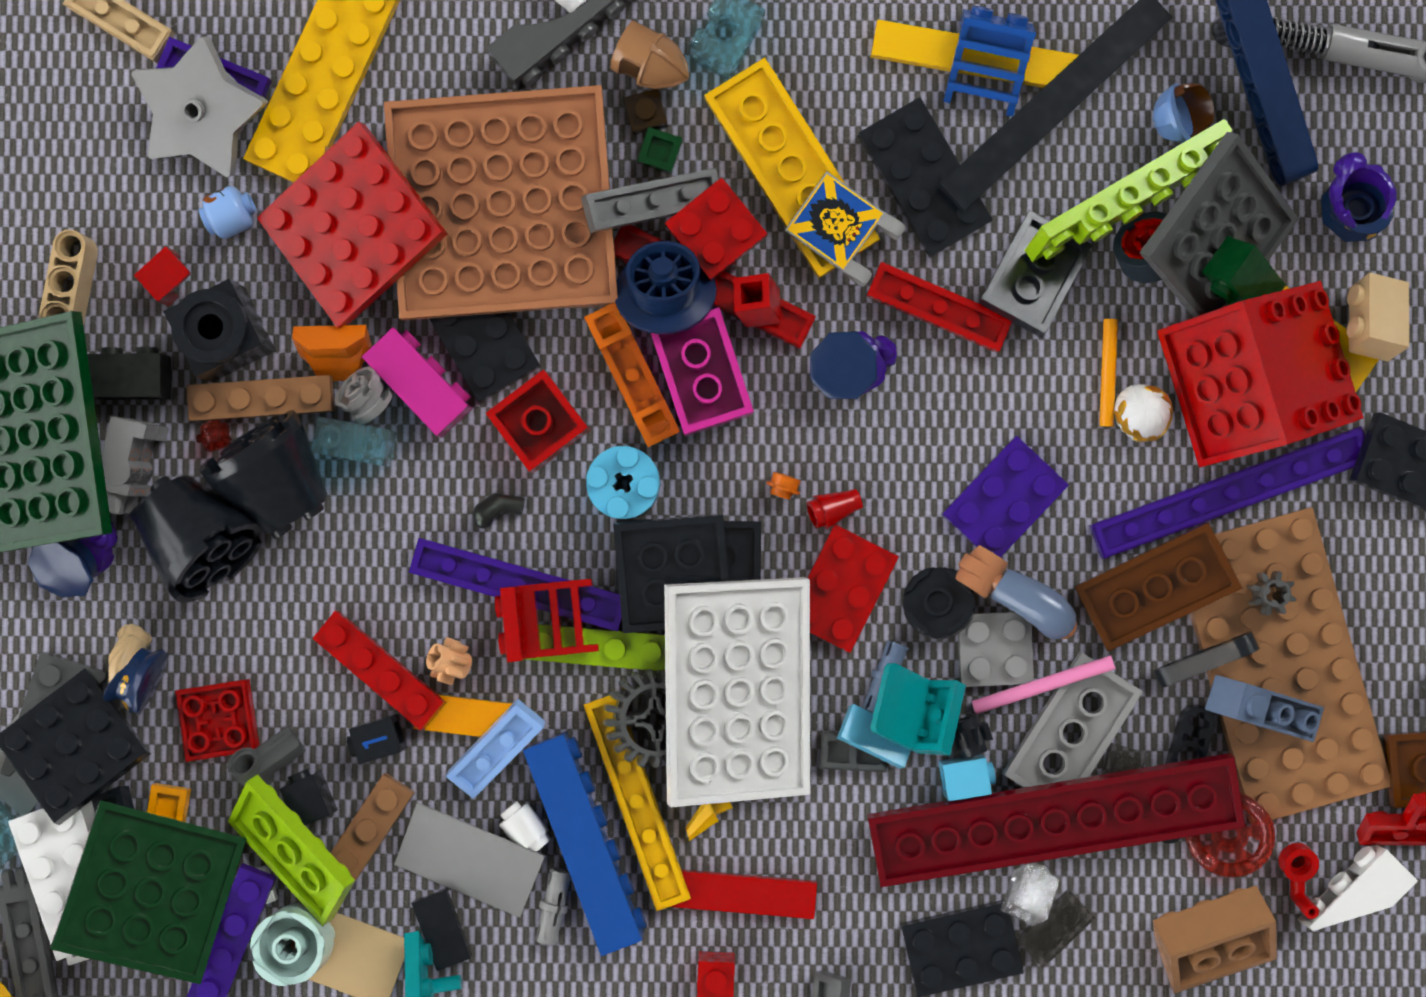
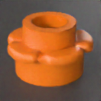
M773 471L771 480L766 481V484L772 487L770 493L775 496L791 500L792 494H800L798 487L801 480Z

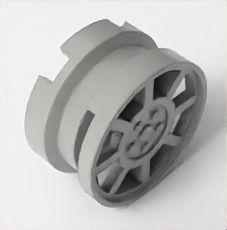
M364 367L354 372L344 381L337 391L335 403L343 411L350 412L352 420L357 424H365L375 419L388 406L393 396V390L386 382L380 380V376L374 369Z

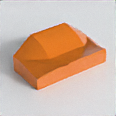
M335 325L293 326L292 339L299 356L309 364L316 376L331 375L333 376V381H345L350 375L361 369L365 362L362 356L372 347L366 325H345L341 328H337Z

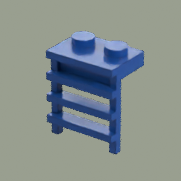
M972 6V10L963 9L960 20L961 30L943 102L950 103L953 91L1009 102L1006 115L1013 117L1021 85L1024 81L1026 66L1029 62L1033 40H1035L1036 36L1034 25L1028 23V17L1019 14L1008 13L1007 18L994 16V10L982 6ZM968 48L1019 59L1017 72L961 60L963 50ZM958 70L1014 81L1012 92L956 81Z

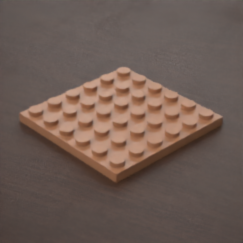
M602 85L384 102L387 154L448 233L397 280L398 309L401 321L615 304L618 294L613 229L590 234L581 197L586 194L610 190Z

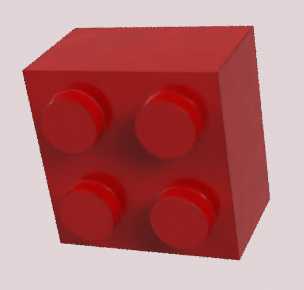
M544 369L485 413L527 470L533 474L591 431Z

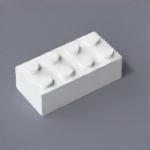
M92 800L60 825L54 824L43 808L8 821L50 945L95 816ZM53 950L56 961L72 956V954Z

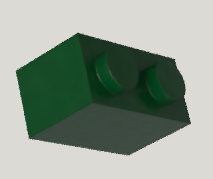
M1229 236L1226 237L1202 271L1211 282L1210 289L1225 299L1227 302L1226 306L1282 291L1286 286L1255 245Z

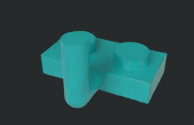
M419 931L404 933L405 997H434L435 993L462 989L463 984L460 974L435 979L428 978V966L433 965L431 944L424 941Z

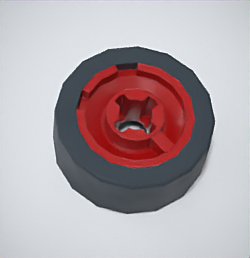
M1157 211L1142 213L1133 221L1121 226L1114 237L1113 251L1123 273L1132 281L1151 283L1162 280L1142 257L1140 251L1166 217L1167 213Z

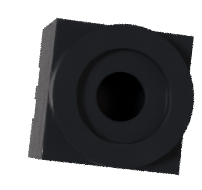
M227 279L209 289L192 292L183 298L179 304L163 311L171 326L175 344L185 355L197 378L214 382L276 351L267 331L264 330L261 324L262 321L254 309L246 288L231 279Z

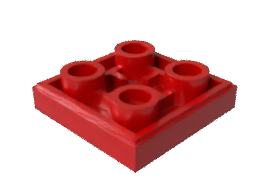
M250 678L175 690L185 762L233 755L242 748L249 747L255 749L260 746Z

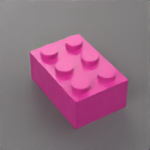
M720 307L712 309L701 322L685 331L673 334L651 333L685 437L753 415L754 410Z

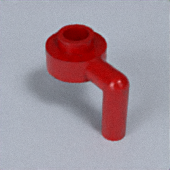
M1292 843L1281 851L1278 864L1281 871L1290 879V899L1308 919H1315L1319 915V909L1305 894V881L1310 880L1317 873L1319 859L1306 844ZM1299 857L1296 862L1292 863L1295 858Z

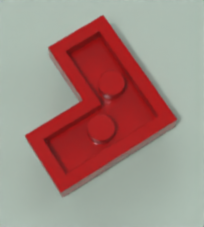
M1426 792L1413 794L1403 814H1388L1384 811L1366 813L1356 832L1359 845L1426 846Z

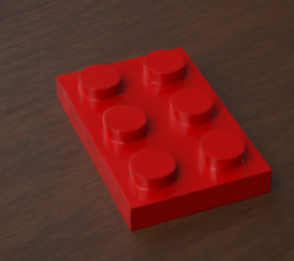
M834 524L807 576L810 579V633L851 653L899 556Z

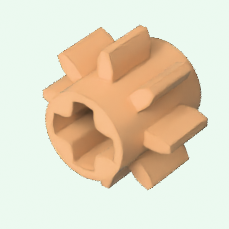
M448 637L445 638L444 645L434 644L426 658V665L428 669L432 670L430 677L437 678L438 682L453 685L455 678H465L472 666V657L469 653H466L469 647L461 644L460 641Z

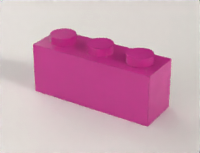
M392 327L362 358L436 436L443 438L473 409L466 402L471 396L457 382L450 385L442 375L446 370L432 355L426 360L417 350L421 343L407 329L401 333Z

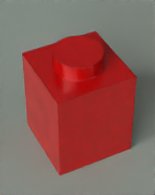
M769 273L733 278L734 312L746 328L781 323L780 289Z
M699 951L697 997H734L735 953Z

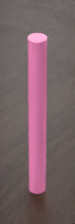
M1110 655L973 700V708L976 714H980L1115 670L1116 667Z

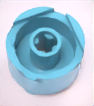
M616 446L603 451L594 459L586 475V487L590 500L599 511L612 518L634 519L640 517L654 506L659 496L661 481L656 465L648 455L634 447ZM620 474L625 477L632 476L633 478L629 483L631 490L627 493L623 489H615V486L618 484L617 476Z

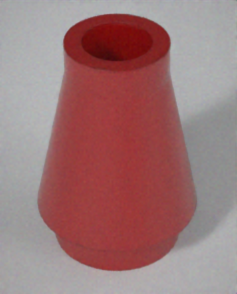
M857 489L843 492L814 495L813 500L806 503V507L813 526L816 529L821 527L828 529L853 512L862 509L863 503Z

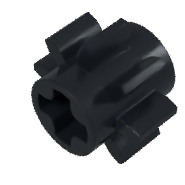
M977 715L959 718L952 752L959 750L961 758H969L986 752L988 749L985 742L993 740L988 723L986 721L979 723Z

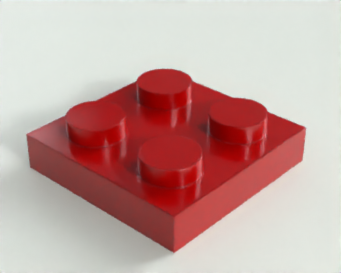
M722 177L665 222V226L676 240L696 255L700 269L710 281L719 276L768 235Z

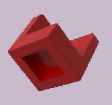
M165 246L136 272L134 277L157 302L169 307L179 298L174 290L191 275V272L179 260L181 258L180 255Z

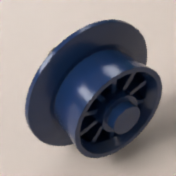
M658 241L641 247L631 256L627 266L622 270L617 279L618 298L615 300V303L622 317L635 328L653 334H673L697 325L708 315L716 299L715 279L710 281L702 272L696 255L689 248L676 242Z

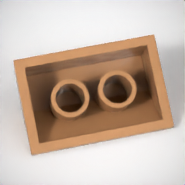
M1256 885L1247 889H1235L1228 895L1214 900H1202L1191 908L1179 912H1167L1158 919L1153 920L1155 941L1174 994L1277 959L1276 920Z

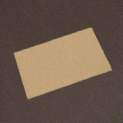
M336 913L334 919L329 921L335 930L332 953L325 965L308 980L354 997H391L405 959L404 937ZM291 939L292 942L289 947L295 950L296 943Z

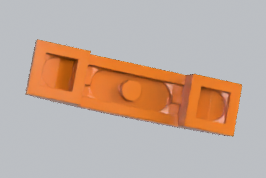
M616 303L609 304L585 316L584 319L647 447L679 433L680 430L626 320L619 313Z

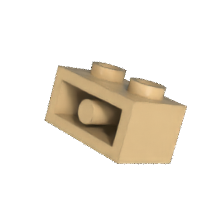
M1369 272L1352 285L1347 294L1349 323L1346 332L1349 337V352L1389 362L1409 348V282Z

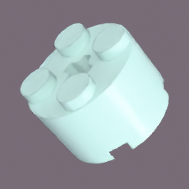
M292 903L284 906L263 920L252 935L250 950L252 949L255 970L263 979L277 986L294 985L307 981L328 961L333 950L335 930L329 922L322 926L303 904ZM291 939L296 943L295 950L289 947L292 942Z

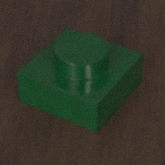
M648 127L637 160L638 164L672 175L683 138Z

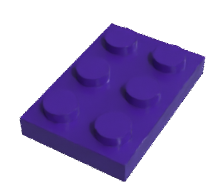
M1014 436L941 515L976 548L980 545L1001 558L1069 484L1018 436Z

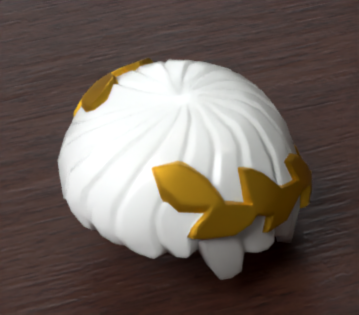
M1146 384L1131 385L1125 388L1116 398L1114 407L1115 421L1121 431L1126 433L1128 437H1131L1133 441H1156L1166 433L1171 425L1173 416L1172 402L1168 395L1156 386Z

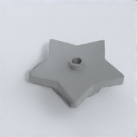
M200 37L174 67L132 71L131 75L153 113L148 157L156 159L191 154L225 177L234 175L236 173L239 135L243 127L268 104V100L238 84L225 71L210 37Z

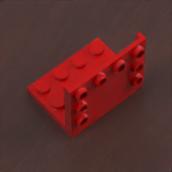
M1321 281L1243 300L1157 330L1199 468L1288 445L1364 419L1361 411V401L1355 392L1350 376V365L1345 359L1339 340V330L1334 324L1329 308V298L1323 289Z

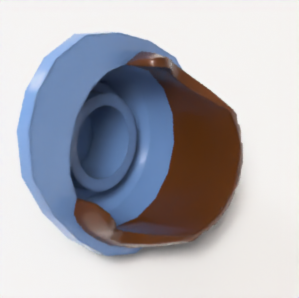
M1195 83L1172 84L1169 89L1159 96L1153 111L1154 127H1156L1159 135L1179 143H1184L1206 130L1212 124L1215 117L1214 105L1209 92L1203 85Z

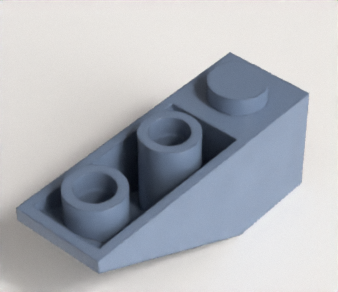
M1215 674L1205 710L1314 742L1324 707Z

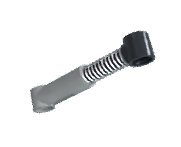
M1219 15L1213 22L1212 35L1220 45L1230 47ZM1277 17L1273 18L1280 43L1284 49L1289 46L1290 50L1295 47L1296 51L1302 48V52L1308 50L1309 54L1313 51L1315 55L1319 53L1321 60L1405 75L1414 82L1426 83V63L1424 60L1426 41L1337 24H1329L1328 27L1322 28L1321 25L1316 27L1315 24L1310 26L1309 23L1304 25L1302 22L1297 23L1293 21L1291 23L1290 20L1285 21L1283 18L1280 20Z

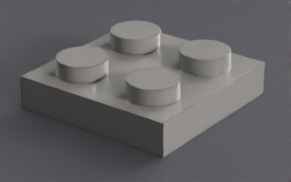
M1016 612L974 613L973 619L965 630L958 634L960 682L965 684L966 687L1019 685L1034 681L1031 623Z

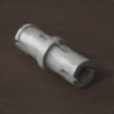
M551 867L545 897L539 903V908L542 911L537 934L534 939L545 945L558 944L563 914L567 913L569 906L566 903L571 880L569 871L563 868Z

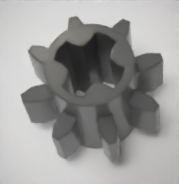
M1273 571L1270 579L1265 573H1257L1259 581L1255 585H1247V588L1252 591L1253 599L1248 602L1249 605H1261L1262 615L1269 616L1272 613L1273 607L1278 614H1285L1286 608L1284 606L1289 601H1296V598L1291 596L1290 590L1295 584L1294 581H1281L1282 572ZM1270 587L1276 588V592L1272 594L1274 600L1267 599L1266 596L1271 592Z

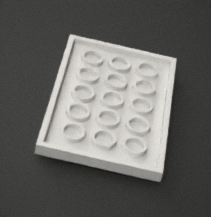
M798 577L664 585L667 804L670 807L810 795V579Z

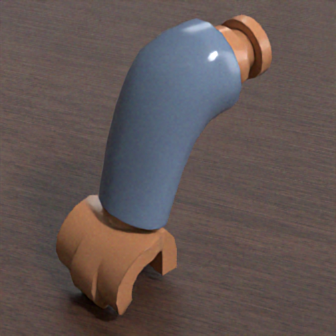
M980 545L970 554L965 553L958 564L960 569L956 575L957 581L984 598H987L992 590H994L991 599L1025 618L1048 638L1068 639L1074 635L1077 629L1076 614L1066 598L1049 586L1011 569L1003 575L1008 563Z

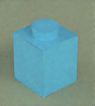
M979 754L969 758L958 757L938 761L943 794L948 801L992 794L990 784L996 783L995 771L992 762H987L983 755Z

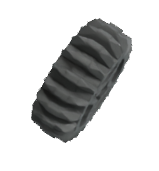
M645 669L643 680L638 672L631 673L632 686L626 680H620L618 684L624 692L622 694L616 691L609 693V696L617 700L615 706L605 704L604 710L613 713V718L604 719L603 725L614 726V730L608 732L606 738L610 741L620 739L614 745L613 750L620 753L627 749L624 754V760L631 762L637 756L638 766L645 767L648 760H650L653 768H659L661 756L666 763V742L660 745V741L663 740V731L666 728V717L658 718V722H654V726L638 719H646L647 714L651 715L650 710L653 713L666 716V710L661 706L660 697H656V688L666 692L665 670H659L655 678L652 669ZM644 691L645 696L641 697L640 708L636 712L626 715L631 701ZM626 726L641 727L644 739L648 740L649 748H642L637 745L630 737Z

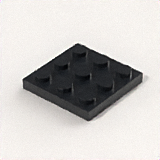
M723 514L613 524L623 633L665 630L664 585L729 581Z
M86 668L0 732L1 750L50 819L57 825L66 821L151 754L113 701L106 702L103 699L104 689Z

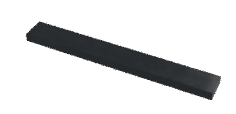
M1138 0L939 184V188L964 212L1173 17L1157 0Z

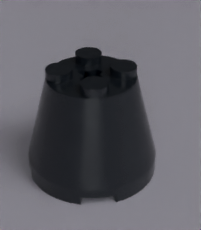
M294 410L286 412L284 414L286 419L281 422L272 417L230 442L228 447L220 452L221 457L217 461L214 457H211L199 468V472L212 488L257 523L264 533H270L274 539L290 531L293 527L291 523L303 516L305 520H308L324 509L322 503L326 500L325 497L327 496V491L303 423Z
M165 476L158 479L150 488L152 493L129 514L165 589L180 603L193 602L208 596L209 591L207 588L221 582L226 576L232 580L253 559L262 544V541L258 538L261 529L257 523L234 507L225 498L190 476H181L172 480Z

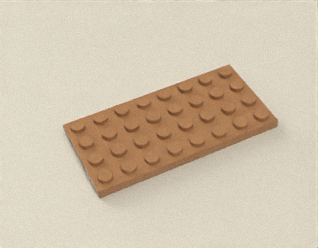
M1313 507L1215 533L1243 589L1190 613L1200 651L1250 631L1253 632L1260 649L1250 655L1206 671L1210 687H1212L1216 674L1324 707L1314 742L1218 714L1229 753L1235 757L1239 789L1249 823L1252 825L1260 824L1390 787L1388 767ZM1273 571L1282 572L1281 581H1294L1295 584L1290 590L1291 596H1294L1296 601H1289L1284 606L1286 608L1285 614H1278L1273 607L1272 613L1269 616L1262 615L1261 605H1249L1248 602L1253 599L1252 591L1247 588V585H1255L1259 581L1257 578V573L1259 572L1265 573L1270 579ZM1270 587L1271 592L1266 596L1267 599L1274 600L1272 594L1276 592V588Z

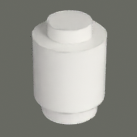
M516 801L500 814L504 820L499 826L511 842L537 852L551 840L550 836L546 833L549 829L528 802L521 806Z

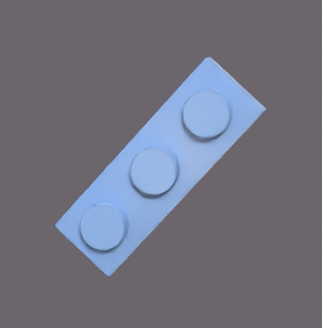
M517 699L448 770L446 778L474 799L544 728L546 721Z

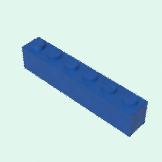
M567 731L526 746L523 749V753L600 955L604 956L642 941L643 929L647 928V923L640 907L634 908L630 895L634 894L631 880L627 872L624 874L620 872L617 861L621 859L620 851L615 839L608 840L604 830V826L608 825L607 817L602 805L595 806L591 796V792L595 791V786L589 771L582 772L578 762V758L582 757V752L576 737L569 738Z

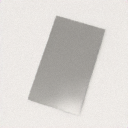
M417 802L394 865L520 918L545 855Z

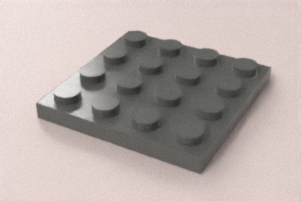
M1227 131L1156 231L1149 238L1140 254L1193 317H1197L1227 305L1224 298L1218 296L1210 289L1211 282L1202 273L1227 236L1255 245L1266 260L1269 261L1299 218L1238 134Z

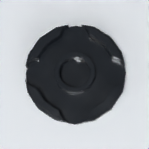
M946 567L926 568L913 576L905 587L903 595L904 615L912 628L924 637L938 640L954 637L965 630L973 619L976 606L974 592L957 581V571Z

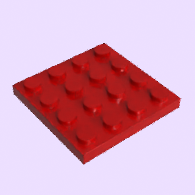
M359 121L257 217L258 221L337 328L349 325L448 234L365 124Z

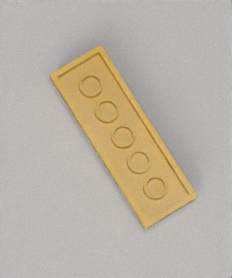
M317 0L245 152L243 159L246 162L294 183L325 153V147H332L401 0Z
M765 57L704 95L706 103L785 227L789 225L826 171L845 184ZM873 230L856 255L879 242L880 238L875 230ZM793 238L818 279L836 269L832 264Z

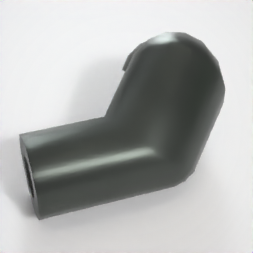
M499 493L491 494L473 509L472 515L474 516L475 525L479 528H488L492 525L493 519L501 512L522 515L525 498Z

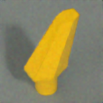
M731 802L700 805L685 827L689 842L710 826L719 822L717 815L732 809Z

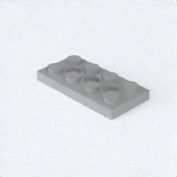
M1079 652L1068 669L1095 660ZM1112 671L1055 689L1002 774L1024 788L1089 777L1143 691ZM1089 692H1096L1101 698V705L1094 712H1087L1083 708V698ZM1075 722L1080 725L1082 733L1076 742L1070 743L1064 739L1063 730L1067 724ZM1051 753H1057L1062 758V766L1055 773L1046 772L1043 766L1045 757Z

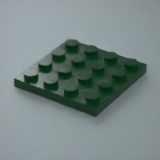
M100 800L50 950L201 985L247 838Z

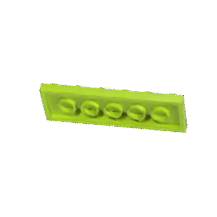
M1225 119L1219 121L1040 227L1024 251L1032 262L1042 256L1049 260L1065 249L1063 244L1073 238L1079 245L1090 238L1093 242L1101 240L1113 231L1112 225L1121 220L1124 224L1133 221L1144 212L1142 208L1151 202L1154 206L1160 205L1174 194L1172 190L1181 184L1186 189L1227 131H1233Z

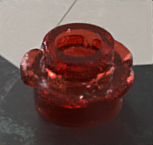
M219 420L208 421L199 428L201 434L196 436V442L201 443L207 452L220 450L232 441L229 434L230 426L227 423H220Z

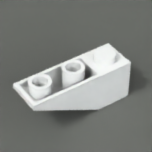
M1378 845L1366 846L1355 855L1354 863L1345 872H1339L1329 881V888L1319 898L1311 899L1318 907L1319 915L1315 919H1308L1302 914L1297 920L1307 928L1315 931L1393 907L1418 880L1387 849Z

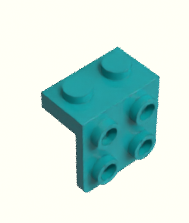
M887 663L884 667L871 721V731L918 754L951 755L966 685L957 680H929L897 663Z

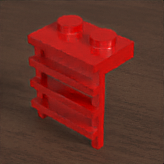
M592 578L500 588V595L495 596V611L497 618L503 617L504 632L498 634L500 654H506L507 663L523 661L527 658L599 651V644L584 645L579 587L593 586ZM570 588L576 646L563 647L557 589ZM549 590L554 648L541 649L536 591Z

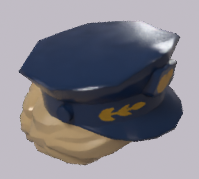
M126 624L119 629L117 633L118 641L109 654V679L103 699L106 702L120 699L123 707L129 713L134 712L140 715L147 703L153 698L164 676L169 654L163 649L154 652L148 650L147 647L152 642L151 635L138 625Z

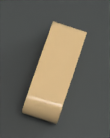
M75 230L61 231L55 237L39 318L60 314L63 311L82 312L84 326L98 256L97 245L90 237ZM80 241V252L72 257L70 248L74 242ZM69 276H73V288L65 292L63 288L64 281Z

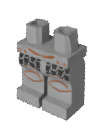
M110 416L102 451L110 513L130 514L137 506L139 496L150 495L151 486L146 485V483L150 481L153 473L150 461L155 441H166L169 427L137 419Z

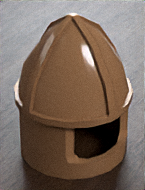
M636 21L629 23L613 53L610 65L611 71L619 75L626 74L637 80V86L651 89L671 88L688 81L687 61L677 44L663 32L658 33Z

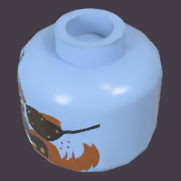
M227 186L205 196L202 203L203 208L199 209L201 220L209 234H217L222 239H228L252 228V214L257 212L249 193L241 194L233 186Z

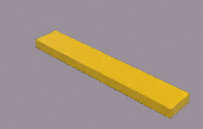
M877 19L870 58L950 72L959 34ZM1032 47L1022 85L1044 88L1079 55ZM964 48L961 60L1016 72L1020 61L1019 59ZM958 70L960 74L1014 83L1011 80Z
M608 695L584 704V708L655 909L659 911L691 899L645 767L637 765V756L631 762L624 760V754L627 749L620 753L613 750L614 745L620 739L610 741L606 738V734L614 730V726L603 725L604 719L613 718V713L605 711L604 706L605 704L615 706L617 700L612 699ZM626 726L630 737L636 743L631 727Z

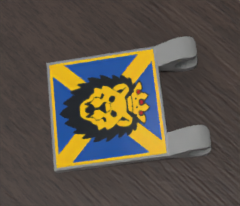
M826 171L786 227L785 232L842 271L853 282L864 287L870 280L872 273L864 266L853 261V258L876 226L890 238L897 240L904 232L905 224L882 211Z

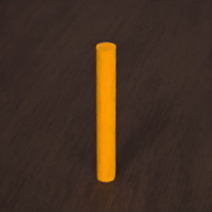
M1103 319L1099 427H1114L1118 319Z

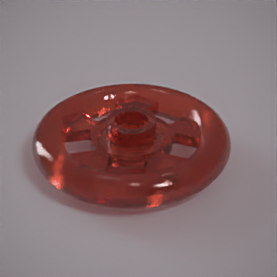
M1241 793L1242 810L1248 812L1255 819L1253 824L1249 827L1245 824V828L1234 829L1237 835L1232 839L1226 838L1223 835V831L1211 833L1213 844L1202 845L1200 835L1185 837L1187 847L1197 863L1209 872L1223 877H1242L1257 871L1268 861L1275 845V828L1270 815L1261 804ZM1250 836L1260 841L1254 854L1243 849ZM1219 851L1236 853L1235 863L1218 860Z

